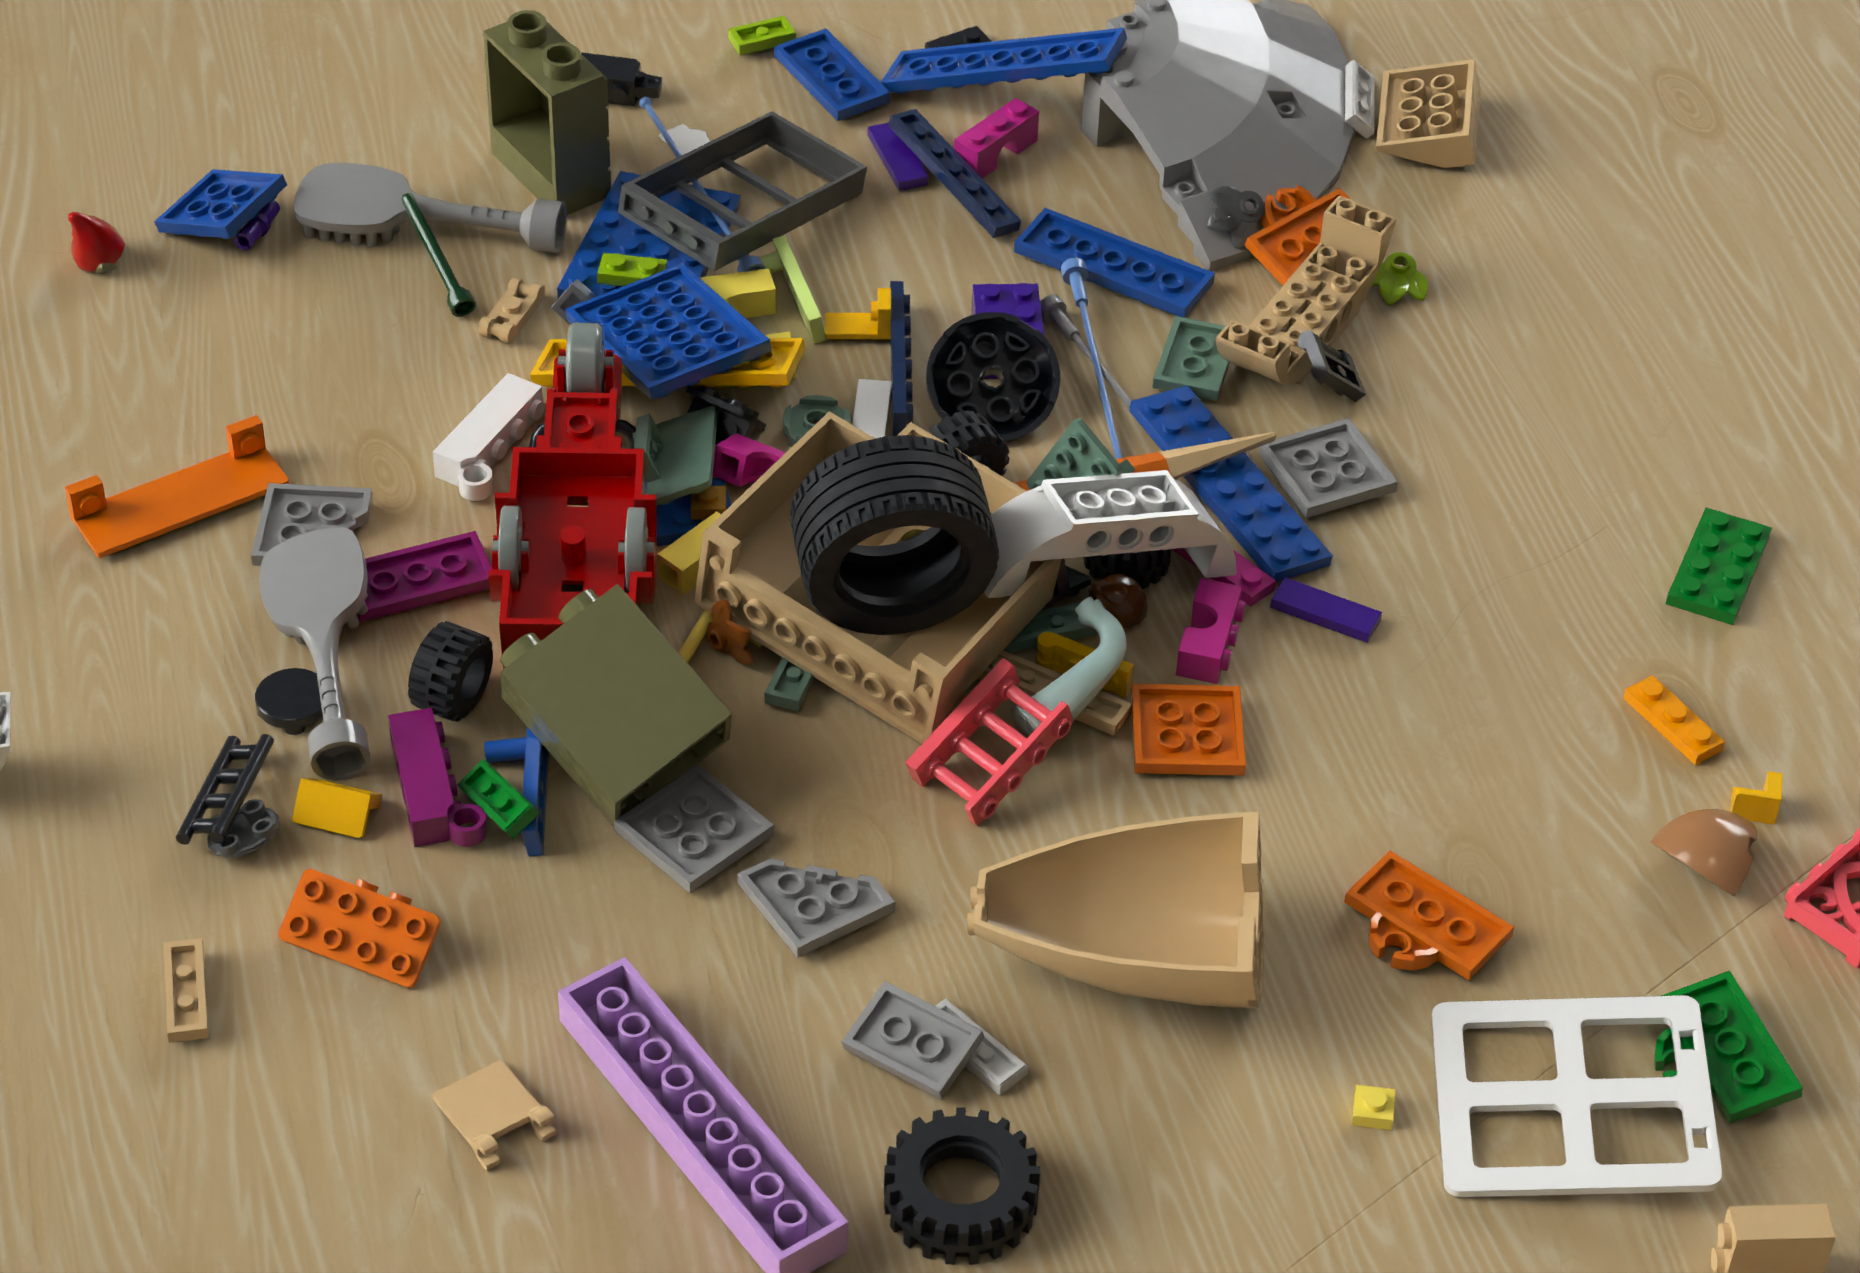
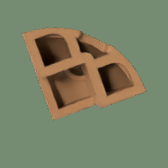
M1703 809L1686 813L1672 820L1650 842L1672 858L1687 865L1721 890L1735 896L1744 882L1754 859L1747 850L1758 839L1755 825L1736 813L1720 809Z

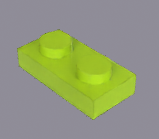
M780 16L729 28L728 39L738 54L744 55L773 48L774 46L796 39V32L787 18Z
M603 253L597 272V284L628 285L668 269V260Z

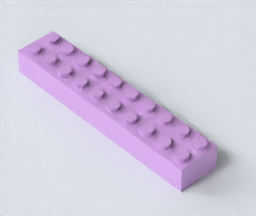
M626 957L558 991L560 1022L765 1273H811L848 1252V1221Z

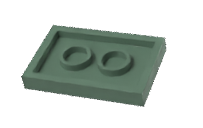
M1175 316L1153 378L1152 388L1168 391L1188 385L1198 398L1218 401L1230 362L1221 358L1217 351L1215 339L1225 326Z

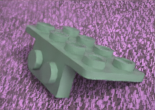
M709 406L655 424L650 413L637 418L636 432L633 433L634 449H644L645 480L647 481L646 494L656 495V505L668 504L676 498L685 495L699 494L712 485L718 418L715 406Z
M1077 418L1070 423L1028 479L1027 485L1031 490L1041 486L1043 480L1112 474L1118 476L1120 474L1133 473L1135 468L1127 459L1118 463L1081 418Z

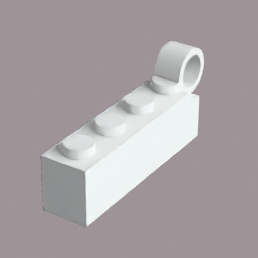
M507 373L433 451L435 477L458 486L460 495L467 500L480 501L488 498L493 492L491 467L498 460L504 458L507 450L517 440H520L535 420H539L544 413L545 403L543 402L542 386Z

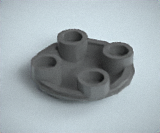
M249 800L239 810L224 842L220 844L213 842L210 839L211 833H209L207 838L208 847L215 855L226 858L241 857L253 853L267 845L276 835L280 826L279 816L272 809L266 808L262 800Z

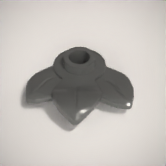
M1232 186L1218 187L1210 193V197L1217 207L1212 211L1207 227L1216 231H1231L1234 247L1241 248L1245 245L1249 236L1257 233V220L1262 217L1265 210L1264 201L1259 194L1253 191L1240 192ZM1246 201L1254 205V211L1246 209Z

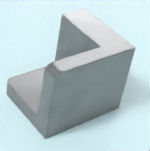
M577 279L551 306V309L571 325L567 320L565 309L596 296Z

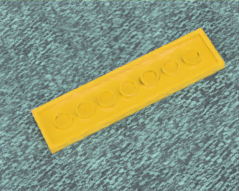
M769 338L772 348L771 352L761 355L755 361L744 362L734 366L725 373L714 374L704 378L692 386L703 385L708 388L717 386H737L740 388L750 386H770L773 388L789 386L805 351L804 339ZM550 339L530 373L532 383L553 387L554 360L558 356V349H567V339ZM622 373V386H636Z

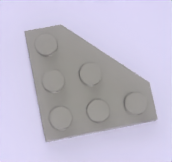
M268 483L251 553L252 565L261 566L263 557L271 548L300 534L330 527H344L353 531L368 523L373 501L372 488Z
M771 858L737 873L739 886L797 958L895 912V901L877 879L871 876L859 874V878L854 879L838 876L837 870L807 865L806 870L785 866V861Z

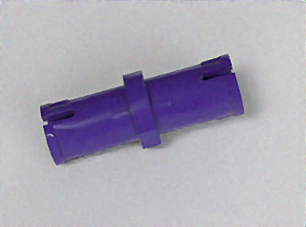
M275 200L267 203L254 219L249 220L234 238L235 244L242 250H249L260 237L268 233L270 223L280 211V205Z

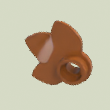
M728 600L717 601L712 605V621L708 624L707 638L710 645L723 653H729L740 664H753L755 659L747 648L752 634L751 630L732 622V609Z

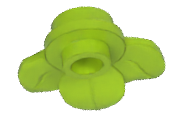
M1404 252L1390 254L1385 259V262L1381 264L1372 284L1373 287L1379 286L1380 294L1388 306L1400 300L1406 293L1417 300L1423 301L1428 291L1426 277L1416 269L1414 258Z

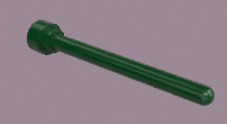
M405 193L402 196V202L449 292L447 304L452 314L456 317L470 314L476 307V301L469 290L460 287L415 197L411 193Z

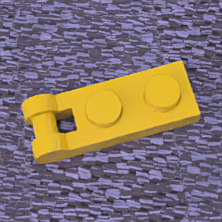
M1043 632L1038 636L1037 640L1039 652L1036 656V664L1064 674L1095 649L1053 632ZM1122 660L1116 672L1102 689L1126 698L1132 687L1134 664Z

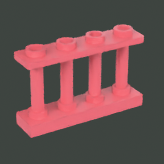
M1004 658L995 665L905 762L912 779L922 787L930 779L936 778L968 802L965 805L966 813L970 822L976 826L994 814L998 803L1008 792H1013L1019 787L1023 776L1033 765L1036 766L1043 761L1047 750L1057 739H1062L1066 736L1074 721L1069 706L1063 701L1053 711H1050L1018 688L1020 680L1015 667ZM1010 699L1042 722L1028 738L993 713L1004 700ZM979 726H987L1017 748L1004 764L969 740V737ZM955 752H962L993 775L979 791L944 766Z

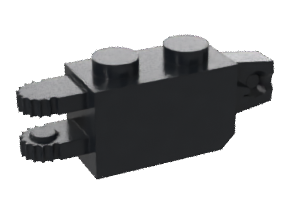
M581 53L607 78L608 103L635 107L637 99L643 97L659 98L662 91V77L641 72V63L638 60Z

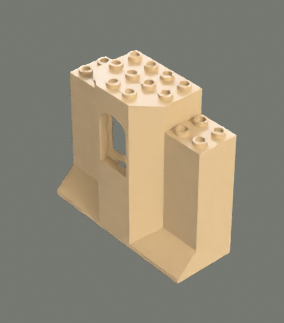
M829 411L703 532L694 603L711 613L713 604L719 600H728L732 609V622L751 630L752 639L805 672L812 673V676L923 744L948 717L957 699L1052 599L1061 559L1031 561L1024 584L1012 596L988 598L983 593L971 606L959 614L926 629L904 634L875 635L857 633L832 623L817 612L815 607L809 602V598H807L790 522L791 503L802 481L819 463L842 449L862 441L875 439V437L868 435L850 424L847 420ZM912 422L897 435L927 437L945 443ZM967 456L979 472L991 514L1005 503L1027 492L1016 483L1007 480L987 466ZM905 526L893 528L868 537L857 545L881 546L911 539L931 527Z

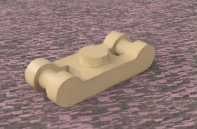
M512 277L507 290L488 316L481 318L478 334L488 338L492 335L497 336L502 342L512 343L542 302L545 286L537 283L529 285L524 283L523 279Z

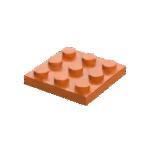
M1132 684L1134 773L1245 776L1246 761L1240 686Z

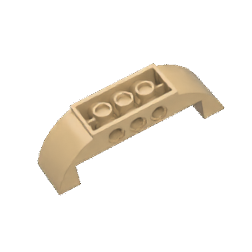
M1338 196L1324 212L1321 239L1318 246L1251 324L1247 326L1231 319L1217 335L1215 341L1221 358L1284 385H1292L1294 383L1299 385L1313 367L1307 351L1298 346L1299 335L1305 330H1310L1319 336L1320 341L1330 347L1359 313V308L1367 296L1383 262L1397 218L1351 199Z

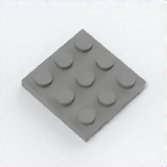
M1350 418L1284 436L1259 447L1258 454L1305 518L1394 493L1397 490L1398 481Z
M696 765L614 821L616 833L689 893L774 835V825L699 765Z

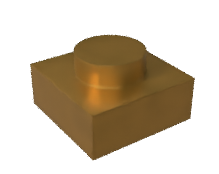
M710 486L699 494H691V519H707L716 511L720 514L726 511V486Z

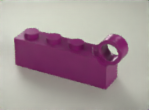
M432 708L388 715L390 740L414 847L447 842L450 839L453 843L462 847H471L481 843L487 835L485 812L477 805L461 804V801L454 802L453 797L458 796L455 775L447 774V770L452 769L448 747L441 748L440 745L445 743L442 721L435 722ZM465 823L476 824L468 828L460 827V825Z

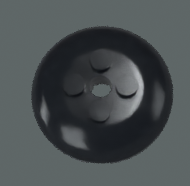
M978 313L954 323L935 344L930 353L926 369L927 392L935 411L941 419L946 416L948 418L952 417L957 412L962 414L966 411H973L974 414L980 413L988 420L1005 443L1023 438L1036 430L1050 415L1060 390L1059 363L1049 341L1038 329L1035 330L1030 325L1021 321L1019 317L1006 313ZM987 375H995L1000 379L1001 384L994 388V386L986 384L983 378Z

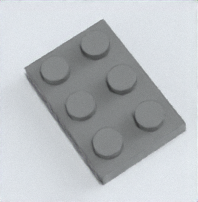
M884 981L841 1042L845 1050L942 1100L983 1041L984 1034L981 1029Z

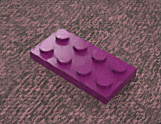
M476 531L365 558L368 575V597L365 603L368 611L363 615L358 613L357 615L360 622L489 589L488 572L492 570V566Z

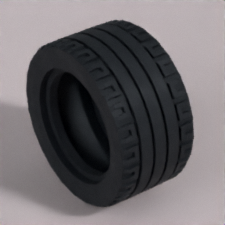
M900 435L883 436L856 443L834 453L819 463L802 481L793 497L790 522L807 598H809V602L815 607L817 612L839 627L857 633L875 635L904 634L932 627L951 619L971 606L985 592L997 570L999 548L979 472L966 455L953 446L927 437ZM905 526L931 527L911 539L881 546L857 545L868 537L893 528Z

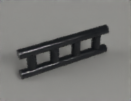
M262 734L257 744L240 745L241 741L238 737L232 735L227 737L176 835V840L180 844L187 845L194 834L211 833L210 839L215 843L220 844L224 842L274 743L272 736ZM249 759L244 769H228L232 760ZM220 784H236L232 793L215 794ZM223 808L219 818H203L207 809Z

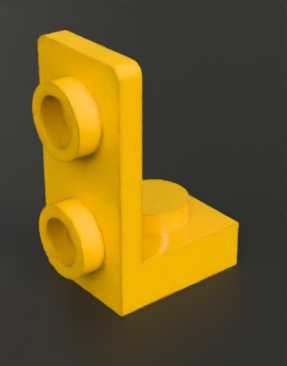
M878 288L877 301H871V313H825V338L839 340L891 339V288Z

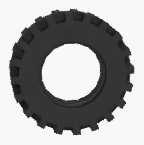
M956 1107V1116L945 1117L942 1109L933 1111L932 1121L925 1123L920 1117L913 1120L912 1133L909 1134L901 1130L896 1135V1148L889 1146L887 1162L884 1166L885 1215L890 1214V1227L893 1232L896 1233L904 1230L903 1243L908 1248H912L916 1243L922 1245L923 1257L931 1260L934 1253L937 1252L946 1255L945 1264L955 1265L956 1257H968L969 1264L973 1265L979 1264L980 1254L989 1253L993 1260L1001 1257L1002 1245L1004 1244L1009 1245L1012 1249L1020 1244L1021 1231L1027 1234L1030 1232L1033 1224V1215H1037L1040 1166H1036L1037 1153L1035 1148L1026 1149L1027 1136L1021 1130L1012 1135L1009 1132L1010 1121L1002 1117L997 1124L989 1121V1112L981 1109L977 1117L966 1116L965 1107ZM950 1158H971L985 1163L996 1172L1000 1185L997 1191L986 1200L973 1204H953L937 1198L930 1192L924 1183V1176L928 1169L940 1161Z

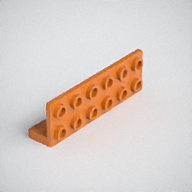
M255 415L225 426L229 452L105 498L103 482L98 475L65 486L70 518L98 558L108 556L266 495L268 483L289 484V478L266 449L263 423L259 417Z

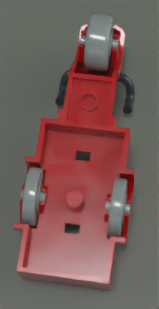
M572 323L569 326L567 349H558V356L554 360L553 387H548L545 422L540 424L531 435L529 447H513L509 493L495 492L497 535H493L492 570H489L488 578L491 601L501 602L499 630L502 655L516 640L528 633H535L542 641L563 625L558 618L561 610L570 600L581 593L562 592V585L583 584V591L592 589L598 597L618 584L640 610L641 604H654L657 560L656 495L646 494L644 449H634L633 433L636 432V427L626 420L619 419L621 416L622 360L618 355L614 354V350H605L604 329L599 323ZM616 432L622 433L627 437L631 448H622L621 436H615ZM567 505H571V506H588V507H567Z

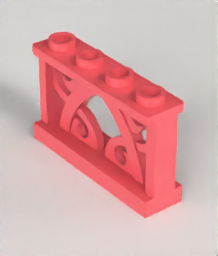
M1860 827L1850 842L1846 845L1841 843L1836 847L1827 862L1816 864L1805 881L1801 884L1796 882L1791 886L1785 896L1787 905L1784 912L1785 918L1790 921L1792 919L1796 920L1845 954V961L1855 968L1860 967V902L1851 904L1847 891V880L1860 878ZM1816 898H1822L1826 901L1824 904H1819L1818 909L1810 904ZM1834 909L1837 910V912L1832 914H1824L1820 911H1832ZM1842 921V922L1844 923V925L1846 926V928L1843 927L1842 925H1840V924L1837 923V922Z

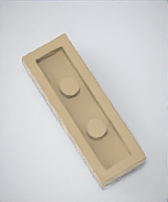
M198 938L163 942L166 1019L169 1043L209 1038L203 940Z

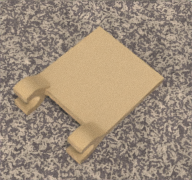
M501 1059L432 1093L434 1102L471 1145L485 1170L501 1164L500 1158L494 1152L499 1149L495 1139L530 1122L534 1132L542 1142L557 1135L556 1129L550 1124V1122L555 1120L551 1110L547 1106H541Z

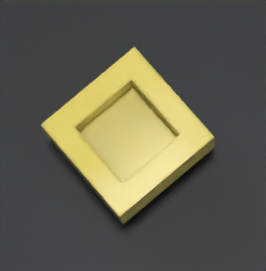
M1355 1085L1352 1126L1392 1130L1395 1089Z

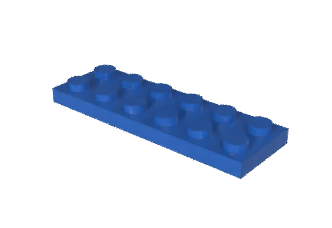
M1044 208L1014 242L1015 253L1061 270L1062 263L1067 259L1081 258L1086 262L1088 270L1086 281L1184 318L1213 285L1215 278L1214 272L1048 208Z

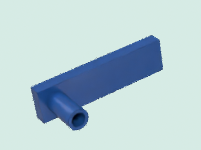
M527 727L526 737L486 741L484 752L487 763L525 759L523 797L540 812L521 831L528 856L530 857L544 854L549 751Z

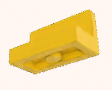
M314 777L301 778L292 821L318 829L362 838L365 834L370 809L380 808L383 794Z

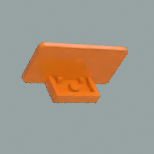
M306 869L301 876L279 929L278 936L282 941L406 988H413L418 982L438 933L441 919L433 913L411 906L412 899L392 891L389 897L377 893L379 887L366 881L357 879L354 885L317 870Z

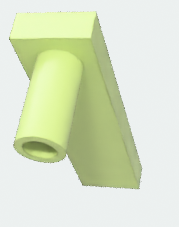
M786 236L774 238L775 252L758 258H760L766 269L769 268L771 274L782 271L813 344L826 341L822 317Z

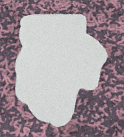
M684 124L667 130L682 155L710 142L705 131L690 129ZM659 134V138L667 143L662 134Z

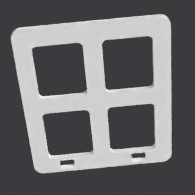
M1689 996L1466 1001L1443 1002L1433 1008L1432 1032L1444 1188L1450 1195L1455 1197L1708 1192L1720 1186L1722 1181L1720 1152L1700 1007L1695 999ZM1667 1024L1672 1030L1677 1075L1674 1077L1591 1079L1586 1075L1581 1028L1594 1025ZM1548 1027L1552 1030L1557 1069L1556 1079L1542 1081L1471 1082L1466 1078L1463 1031L1466 1029ZM1693 1036L1695 1050L1681 1049L1680 1037ZM1677 1107L1682 1111L1688 1154L1687 1162L1601 1165L1596 1162L1590 1116L1592 1110ZM1556 1110L1561 1114L1566 1158L1564 1165L1479 1168L1474 1165L1470 1114L1474 1112ZM1706 1133L1708 1149L1694 1148L1693 1135Z

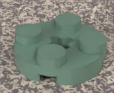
M811 395L800 398L798 405L791 408L790 404L783 414V431L789 439V446L792 447L815 425L814 421L821 420L829 411L851 424L849 410L845 407L844 411L843 408L838 406L837 400L828 396Z

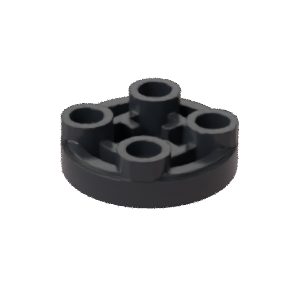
M301 668L279 670L264 678L256 689L255 703L258 716L274 727L283 728L287 734H301L305 731L306 726L313 724L323 716L317 673Z

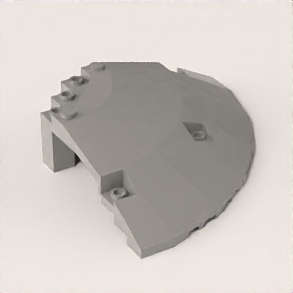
M1248 0L1135 1L1134 12L1108 20L1107 29L1124 28L1127 40L1109 71L1102 74L1085 73L1081 130L1096 147L1123 139L1124 124L1133 132L1160 174L1159 188L1162 190L1163 200L1178 215L1177 226L1194 244L1193 255L1207 270L1212 272L1254 256L1245 246L1241 248L1234 247L1231 231H1216L1207 227L1209 217L1217 207L1210 197V193L1221 186H1232L1240 192H1256L1263 201L1270 194L1274 197L1275 204L1278 207L1288 209L1285 205L1277 202L1275 196L1278 189L1296 188L1298 184L1307 189L1318 200L1324 196L1328 188L1331 189L1339 180L1342 165L1345 163L1352 137L1355 135V128L1345 122V66L1349 62L1334 29L1310 5L1288 0H1261V2L1253 4ZM1246 201V209L1254 211V205ZM1261 218L1257 220V232L1264 229L1261 224Z

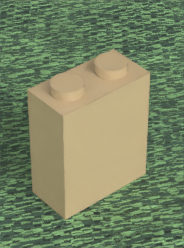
M1827 1203L1729 1206L1724 1223H1720L1718 1226L1717 1248H1712L1711 1250L1713 1272L1824 1273L1836 1239Z

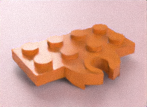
M1298 184L1296 188H1280L1275 198L1277 202L1285 205L1288 209L1278 207L1275 204L1274 197L1268 194L1264 201L1265 210L1261 217V224L1264 229L1249 236L1244 246L1283 286L1320 243L1323 216L1326 209L1338 196L1350 198L1341 188L1332 191L1318 200L1307 189Z
M1391 850L1345 894L1344 903L1371 919L1368 944L1378 959L1384 956L1385 948L1388 946H1398L1403 949L1402 951L1395 952L1392 956L1390 967L1395 969L1414 971L1427 968L1438 961L1465 979L1470 980L1513 936V925Z

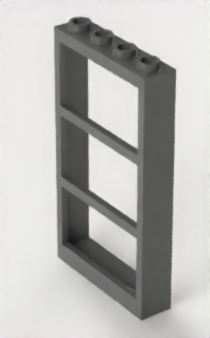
M771 111L621 186L618 213L711 270L716 271L773 241L774 238L783 236L862 194L867 166ZM764 145H768L828 180L829 183L796 199L737 164L734 160ZM723 167L782 202L785 206L752 223L688 184ZM677 190L740 229L726 237H722L659 198Z

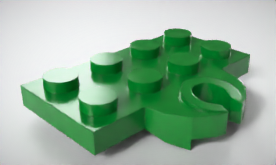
M1730 970L1661 995L1689 996L1698 1002L1711 1094L1729 1123L1802 1097V1085ZM1671 1028L1664 1030L1656 1039L1654 1054L1655 1071L1663 1070L1666 1065L1676 1062ZM1693 1036L1680 1037L1681 1049L1695 1050ZM1668 1070L1662 1074V1077H1674L1677 1075V1071Z

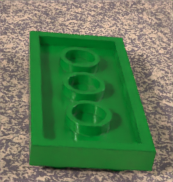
M1706 507L1668 592L1666 605L1734 625L1770 538L1772 527Z

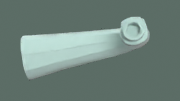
M1092 597L1083 600L1076 607L1075 612L1078 614V620L1081 624L1090 626L1097 631L1100 645L1055 681L1031 696L1050 711H1053L1063 701L1069 706L1073 719L1083 711L1116 672L1127 648L1126 635L1120 622L1104 608L1099 599L1094 600ZM1018 705L1012 708V714L1016 723L1028 738L1042 722Z

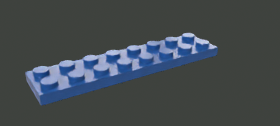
M1124 28L901 51L882 79L881 84L890 93L904 94L912 90L923 89L924 91H933L942 87L957 89L972 84L986 86L993 82L1007 81L1008 83H1015L1022 79L1035 78L1036 80H1044L1051 76L1063 75L1064 77H1073L1077 74L1091 72L1093 74H1102L1111 68L1126 42L1127 36Z
M1188 385L1132 400L1130 403L1129 412L1162 451L1233 439ZM1245 452L1183 476L1259 568L1275 579L1276 582L1282 581L1284 577L1291 578L1330 566L1333 555Z

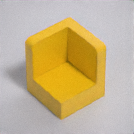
M1768 771L1762 791L1733 787L1731 812L1749 821L1775 825L1782 801L1783 773Z

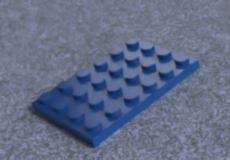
M620 171L559 283L557 297L559 298L577 279L590 289L596 297L623 287L597 284V272L603 253L668 260V269L683 263L698 277H705L709 268L618 213L621 186L641 176L631 172ZM704 188L710 198L737 213L741 205V195ZM675 190L659 198L720 236L725 237V233L711 211L679 191ZM723 218L729 228L731 223Z
M683 263L565 309L567 320L571 324L599 323L603 326L605 350H614V354L618 355L622 360V373L651 400L665 397L670 392L684 386L695 385L700 380L714 374L725 373L730 368L744 362L755 361L761 355L772 351L771 342L768 337Z

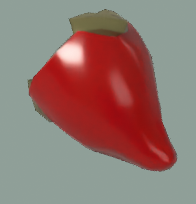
M80 212L69 213L68 220L71 223L73 237L71 253L77 266L81 270L95 271L97 274L115 270L117 268L116 262L121 257L125 247L124 239L118 231L98 217Z

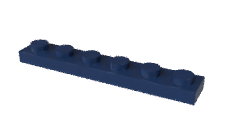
M917 109L890 116L888 126L993 238L1019 231L1021 225L1020 218Z
M890 281L892 434L897 436L907 424L913 423V404H907V402H912L913 383L906 382V379H912V360L905 359V357H911V338H905V336L911 335V316H904V314H910V295H904L903 281Z

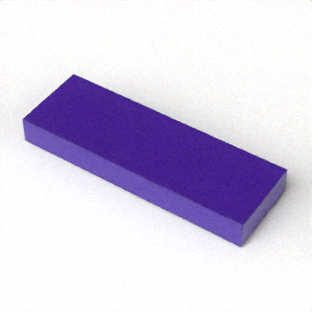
M889 122L868 126L867 135L898 191L928 185L929 176L920 160L888 126Z
M1284 577L1272 596L1270 608L1366 643L1369 642L1382 617L1381 611Z

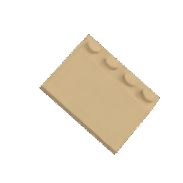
M1475 59L1384 71L1376 141L1377 152L1442 168L1474 165L1476 161L1481 91Z

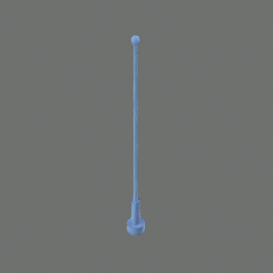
M648 97L641 98L639 102L640 107L647 110L676 158L682 156L651 107V99ZM698 179L692 182L698 191L707 195ZM711 211L725 235L732 234L723 218ZM747 254L737 259L739 261L738 272L766 269L757 256Z
M1070 258L1062 263L1061 273L1064 282L1071 285L1075 304L1081 311L1115 458L1119 459L1122 458L1086 308L1088 298L1084 281L1088 278V270L1083 259Z

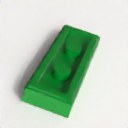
M484 759L457 784L512 839L540 813Z

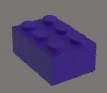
M973 284L971 315L985 312L1010 314L1019 317L1021 321L1030 325L1035 330L1038 329L1044 335L1038 284ZM987 375L983 379L999 378L995 375Z

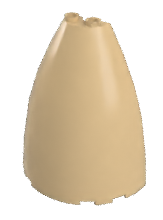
M1259 812L1201 815L1125 825L1067 839L981 869L978 874L977 886H971L970 890L971 908L974 909V912H968L967 914L968 935H977L1025 961L1073 981L1118 994L1200 1006L1259 1008L1260 1001L1262 1000L1264 968L1262 914L1264 906L1263 879H1261L1262 851Z

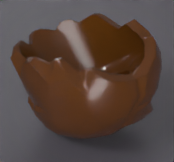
M1120 573L1110 574L1090 585L1088 596L1094 600L1099 599L1104 608L1120 622L1123 628H1131L1136 624L1139 625L1147 616L1148 604L1146 595L1142 590V586L1133 578Z

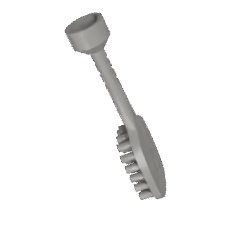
M327 163L316 166L303 178L294 198L295 218L303 224L306 238H313L315 236V229H318L320 240L328 241L330 240L331 231L334 232L335 242L342 244L346 241L345 233L350 235V241L353 246L361 244V235L366 236L367 246H376L377 233H381L383 242H391L392 233L400 231V224L412 221L402 202V196L405 193H411L415 197L426 221L451 222L519 231L532 250L559 253L564 242L567 224L566 203L562 201L538 198L525 208L523 212L446 202L415 193L410 188L408 180L400 173L377 166L354 163Z
M330 527L300 534L271 548L263 557L259 580L262 601L273 624L286 636H294L299 644L306 643L314 660L324 722L315 727L308 736L311 768L321 778L343 780L361 774L369 766L371 760L365 728L361 724L348 720L345 717L338 670L339 636L343 632L342 627L345 623L352 629L358 627L359 620L356 614L363 615L368 611L365 603L368 597V575L364 552L355 534L348 528Z

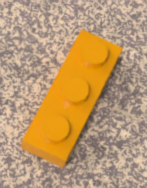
M1653 675L1625 689L1623 699L1694 765L1723 751L1725 741Z

